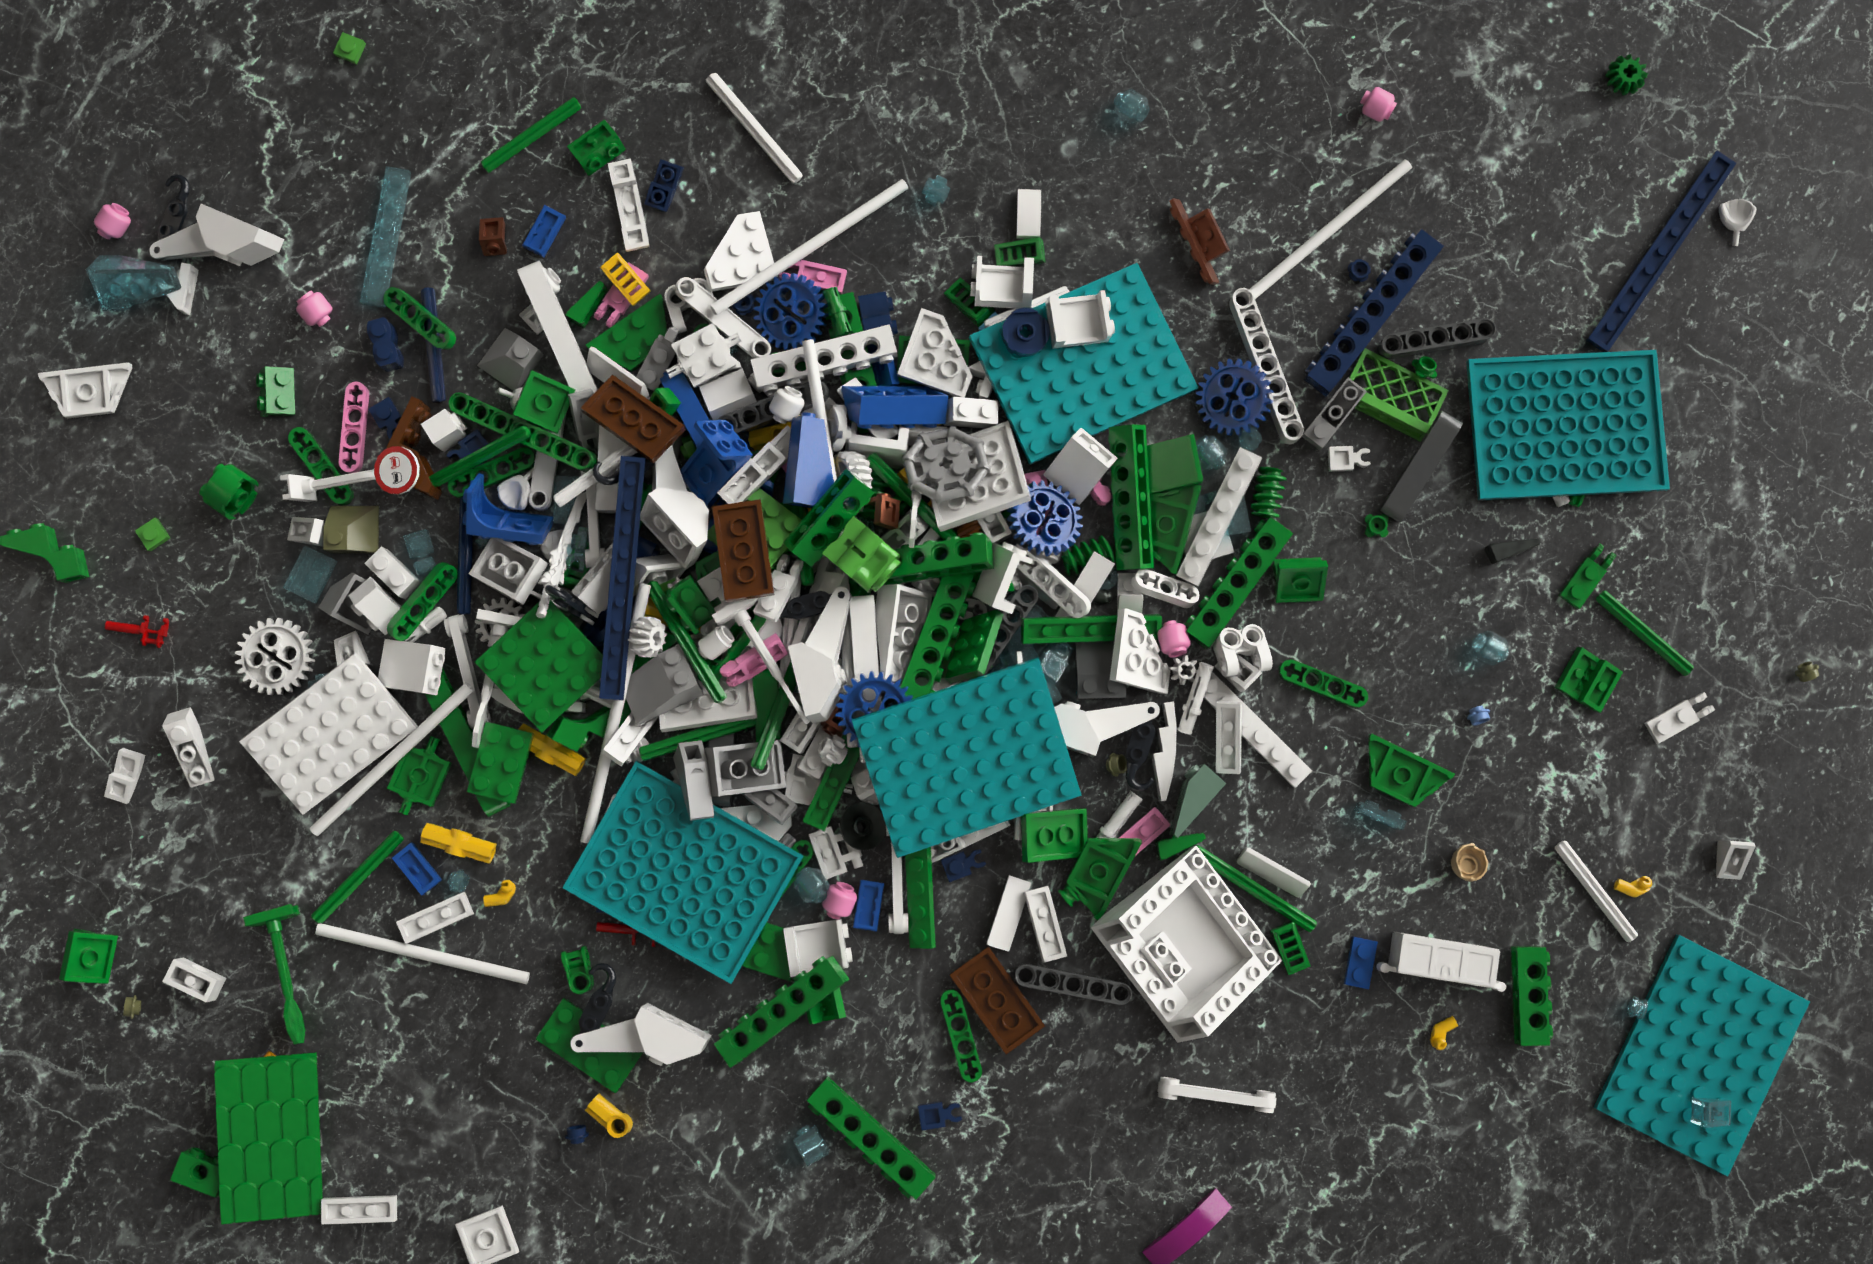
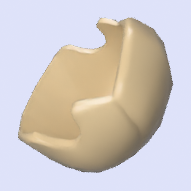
M1474 843L1460 846L1453 853L1451 866L1459 878L1473 882L1485 875L1488 868V860L1484 850L1476 847Z

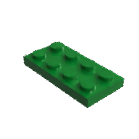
M563 998L536 1040L616 1094L644 1052H575L571 1048V1040L581 1031L579 1019L583 1010L566 998Z

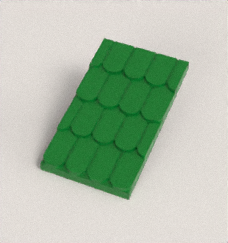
M317 1052L215 1061L214 1076L221 1225L234 1222L242 1223L282 1219L284 1217L321 1215L323 1185Z

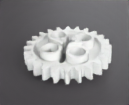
M267 618L266 625L262 621H258V629L250 626L251 634H242L246 641L237 643L243 647L242 650L235 651V654L241 656V659L235 661V664L243 666L237 672L246 674L243 682L251 681L249 687L252 689L258 687L259 693H264L267 689L268 695H274L275 689L278 695H283L284 688L287 692H293L292 685L301 687L299 679L308 680L304 673L305 671H313L308 666V663L315 662V659L309 658V654L314 653L315 650L307 647L313 641L309 639L304 640L308 633L305 631L299 632L301 626L296 624L292 627V621L286 620L283 625V619L277 618L275 623L273 619ZM275 634L277 642L275 645L270 646L269 638ZM261 643L268 651L276 653V656L290 664L292 669L289 670L283 663L274 661V657L260 649L258 645ZM291 648H295L296 656L294 659L289 660L288 651ZM260 653L263 660L261 664L256 665L254 658ZM280 667L282 671L281 677L275 679L273 672L276 668Z

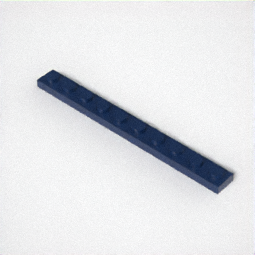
M1718 150L1713 153L1588 336L1587 342L1602 352L1610 350L1724 183L1736 162Z
M621 456L600 699L624 700L645 458Z

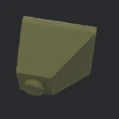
M379 506L330 507L324 524V551L331 554L375 553L379 549Z

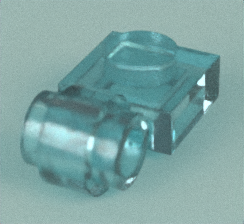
M423 529L405 535L403 538L410 559L418 558L416 562H413L416 574L424 577L433 570L436 563L433 557L427 556L434 553V548L428 530Z

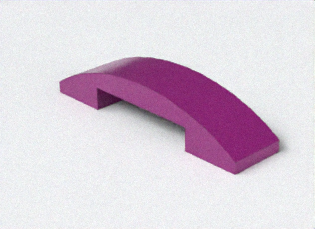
M1216 1188L1197 1203L1198 1206L1165 1235L1159 1236L1142 1251L1152 1264H1170L1206 1235L1228 1213L1232 1207Z

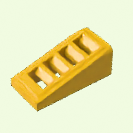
M616 253L600 267L602 272L632 306L636 305L651 292L619 253ZM619 264H621V266H620L618 269H616V270L611 274V271H612L616 266H618ZM624 271L628 272L619 281L616 280V278L620 276ZM633 278L635 281L624 289L622 286ZM639 285L641 289L630 296L629 293Z

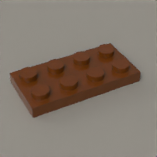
M613 374L581 407L582 413L653 464L685 431V426Z
M761 499L712 506L725 602L775 595Z
M989 946L949 974L1005 1054H1008L1045 1027L1042 1020Z

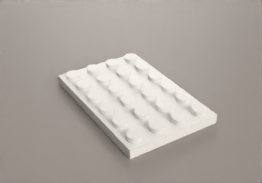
M355 652L239 742L302 814H305L413 732L418 726Z

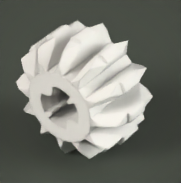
M639 617L637 621L632 623V630H629L631 633L628 639L631 642L630 649L634 651L635 655L640 657H656L658 653L662 652L663 644H666L664 641L667 635L664 632L665 625L661 624V620L655 617Z

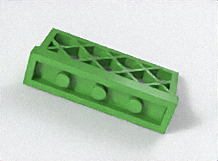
M1364 348L1349 377L1354 381L1355 378L1363 376L1367 388H1363L1367 391L1366 394L1355 406V409L1421 442L1434 422L1449 390L1425 378H1419L1408 369ZM1365 357L1374 361L1375 369L1366 371L1363 364ZM1391 369L1395 371L1398 379L1387 382L1383 370ZM1378 372L1382 383L1372 386L1368 375ZM1410 379L1415 381L1418 390L1408 392L1404 381ZM1399 383L1403 394L1393 397L1389 385ZM1384 387L1388 398L1384 400L1377 398L1374 392L1375 389ZM1432 390L1440 394L1438 401L1429 403L1425 392ZM1421 394L1424 405L1414 407L1410 396ZM1405 398L1409 409L1404 411L1398 409L1395 400ZM1426 409L1430 417L1428 422L1420 420L1416 411Z

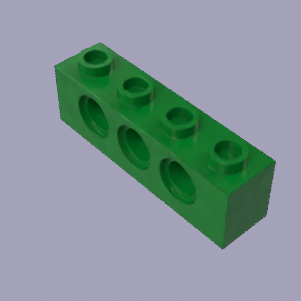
M846 468L783 543L793 554L812 567L822 558V553L830 543L838 539L851 518L863 506L869 503L874 492ZM834 516L831 521L827 522L830 517Z
M1511 946L1514 1044L1520 1046H1550V1039L1553 1038L1552 1025H1549L1552 1003L1548 1000V990H1551V978L1547 976L1550 954L1546 951V947ZM1530 965H1534L1536 967V974L1530 978L1527 970ZM1532 989H1535L1537 998L1535 1001L1530 1002L1528 994ZM1536 1013L1538 1022L1535 1026H1531L1529 1018L1532 1014Z

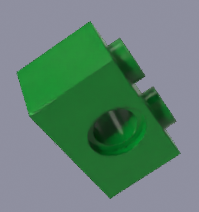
M195 1147L181 1152L170 1181L215 1198L220 1196L218 1156L210 1157L205 1155L206 1152ZM200 1165L206 1167V1177L201 1175L199 1171Z

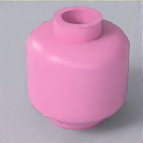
M1375 87L1371 92L1367 90L1360 101L1364 105L1362 113L1377 122H1381L1384 119L1388 120L1397 104L1394 102V95L1380 87Z
M116 203L103 205L94 219V225L98 228L97 233L109 240L111 237L121 238L131 223V219L128 216L129 212Z
M309 291L296 301L298 303L296 311L308 326L317 324L321 327L331 319L328 315L332 312V306L320 292L313 293Z
M1174 620L1168 621L1158 631V642L1163 654L1175 658L1187 653L1191 641L1184 624L1177 623Z
M836 882V884H832L827 888L822 906L827 911L829 917L839 920L841 917L851 915L857 900L854 888L844 882Z

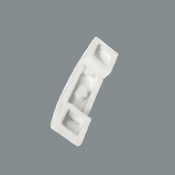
M631 158L608 163L626 252L650 247Z

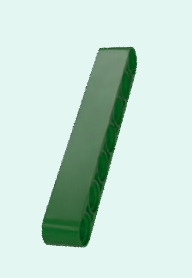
M458 392L449 398L448 404L451 411L503 436L521 426H527L531 436L520 442L521 444L582 472H588L598 462V456L593 452L471 396ZM466 400V406L460 410V404ZM486 409V416L480 419L481 412ZM507 419L505 427L500 428L502 420ZM547 437L548 442L546 446L541 447L542 439ZM568 446L567 455L562 457V449ZM585 456H589L588 464L582 466V459Z
M443 668L438 694L424 693L433 712L455 693ZM460 704L440 722V725L470 782L479 748L472 747L474 729L470 728L467 715ZM475 794L488 817L511 806L509 802Z

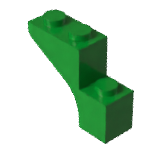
M44 523L30 525V529L21 531V529L9 530L6 532V535L0 536L1 546L45 558L53 567L57 581L69 583L89 578L84 550L76 548L74 545L58 547L55 529L45 526Z
M626 698L619 728L631 713ZM603 706L587 718L579 720L560 716L554 721L547 736L578 752L579 748L584 747L589 731L604 738L611 708Z

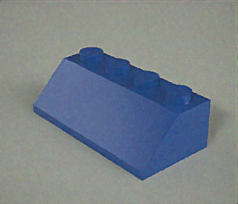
M842 386L841 391L849 420L855 422L860 428H872V425L893 428L896 424H901L902 427L914 428L915 424L935 428L937 424H946L948 395L927 386Z

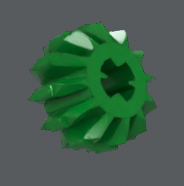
M1631 54L1625 58L1618 56L1614 62L1609 64V70L1605 77L1610 79L1607 82V86L1614 85L1613 93L1621 90L1622 96L1628 92L1635 94L1639 88L1644 86V80L1647 78L1648 73L1643 71L1646 68V64L1640 65L1638 63L1640 57L1632 60Z

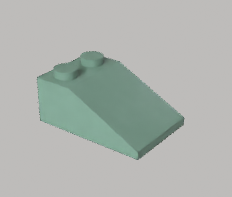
M1205 764L1193 765L1184 774L1187 779L1182 784L1169 835L1173 838H1178L1226 784Z

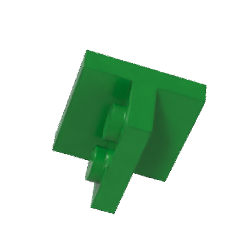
M530 370L512 415L526 420V422L532 425L540 426L558 434L570 405L568 394L575 393L576 389Z
M1321 557L1274 559L1276 603L1323 601L1328 572L1327 560H1321Z
M84 929L69 931L59 980L108 984L118 936L94 933Z

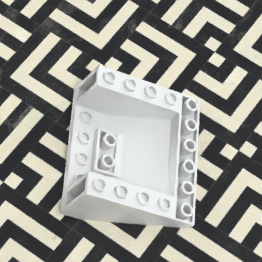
M1197 846L1191 847L1105 913L1091 927L1177 1043L1208 1037L1282 961L1281 957Z

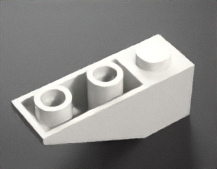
M191 707L168 714L162 726L190 787L214 781L201 729Z

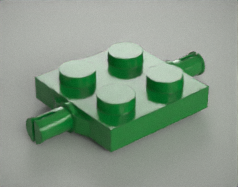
M430 736L426 749L413 747L398 761L387 787L388 790L396 792L404 798L398 812L408 815L413 802H420L430 807L434 806L452 762L442 759L434 753L440 739Z

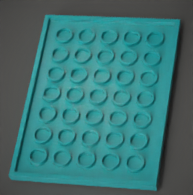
M1138 263L1059 296V299L1096 295L1099 291L1105 290L1106 297H1109L1111 302L1109 317L1110 320H1113L1115 332L1108 342L1052 349L1051 336H1049L1041 352L1033 356L1023 357L1010 353L1002 340L1001 330L1005 320L969 336V340L1029 464H1033L1061 451L1080 428L1093 437L1109 430V427L1118 426L1199 388ZM1045 303L1032 308L1048 321ZM1023 327L1022 331H1019L1025 338L1032 334L1031 331L1027 330V327Z
M1657 350L1478 358L1466 361L1478 500L1654 492L1670 489Z
M1038 657L851 720L897 858L1082 796Z
M635 761L565 882L563 889L732 984L804 855L713 805L714 818L690 821L681 786Z
M1676 934L1593 1108L1713 1170L1729 1176L1810 1001Z

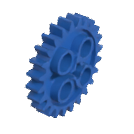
M783 273L782 280L779 277H774V284L766 282L768 290L760 289L763 297L755 299L760 303V306L753 308L759 311V315L755 316L754 319L761 322L756 328L764 329L761 336L764 338L769 337L768 342L770 344L775 343L776 348L781 349L784 345V350H791L792 347L793 349L799 348L800 344L802 345V341L814 340L816 342L814 334L822 335L819 326L827 325L822 321L823 317H828L829 315L823 312V309L827 308L828 305L821 302L825 298L823 294H818L821 287H813L815 281L807 280V276L800 275L798 278V274L791 273L789 277L788 274ZM791 290L792 296L790 300L786 301V292ZM778 299L782 305L791 308L794 314L806 320V325L799 318L791 316L788 310L776 304L775 300ZM808 303L810 310L807 314H804L803 307ZM777 309L779 312V316L774 321L772 315L773 312ZM793 323H796V332L791 334L790 327Z
M1239 358L1235 365L1231 359L1227 360V366L1222 362H1218V370L1210 367L1212 375H1203L1207 380L1206 383L1199 382V385L1203 387V391H1198L1196 394L1201 396L1202 399L1198 400L1196 404L1203 406V408L1198 413L1207 414L1203 421L1206 423L1212 421L1209 427L1215 429L1218 426V433L1222 434L1225 429L1229 436H1232L1234 430L1238 436H1241L1242 429L1247 433H1251V425L1259 428L1257 420H1266L1262 415L1263 412H1271L1266 407V404L1273 403V400L1267 398V395L1272 394L1273 390L1266 389L1271 384V381H1263L1267 374L1265 372L1258 373L1260 367L1257 365L1251 368V362L1248 360L1244 365ZM1232 376L1233 384L1229 388H1225L1224 380ZM1244 378L1243 382L1240 384V379ZM1254 385V393L1251 396H1246V387ZM1231 395L1239 396L1238 400H1232L1230 398ZM1222 398L1224 406L1220 410H1216L1215 402ZM1244 407L1245 415L1238 419L1236 411L1238 408Z
M1041 480L1038 485L1035 481H1032L1028 486L1031 501L1007 509L1011 513L1007 520L1013 522L1009 530L1017 531L1013 537H1021L1020 545L1022 546L1027 543L1029 552L1036 548L1037 555L1044 550L1046 557L1052 552L1056 556L1061 551L1065 552L1080 536L1078 531L1083 525L1078 522L1083 516L1076 513L1081 508L1073 506L1076 499L1069 500L1067 497L1070 492L1067 491L1063 494L1061 492V485L1055 489L1052 481L1047 486L1044 480ZM1051 502H1053V506L1045 518L1044 513L1049 509ZM1027 519L1031 520L1032 523H1033V525H1031V524L1027 521ZM1044 520L1045 524L1040 528L1039 535H1037L1036 531Z
M870 671L869 678H866L861 673L860 681L854 677L851 679L853 687L847 684L844 686L848 693H840L838 695L844 701L836 703L837 707L842 708V711L837 712L836 716L843 717L838 726H846L842 734L851 733L850 742L857 738L851 721L854 719L853 713L858 710L864 712L865 715L872 713L869 707L873 708L876 705L881 691H885L886 694L879 710L886 708L885 701L887 699H895L900 704L913 698V695L905 696L904 694L908 686L899 687L901 679L894 683L892 682L893 674H890L885 679L883 671L879 673L878 677H875L874 672ZM866 688L874 690L876 694L875 699L871 701L866 700L863 696V690Z

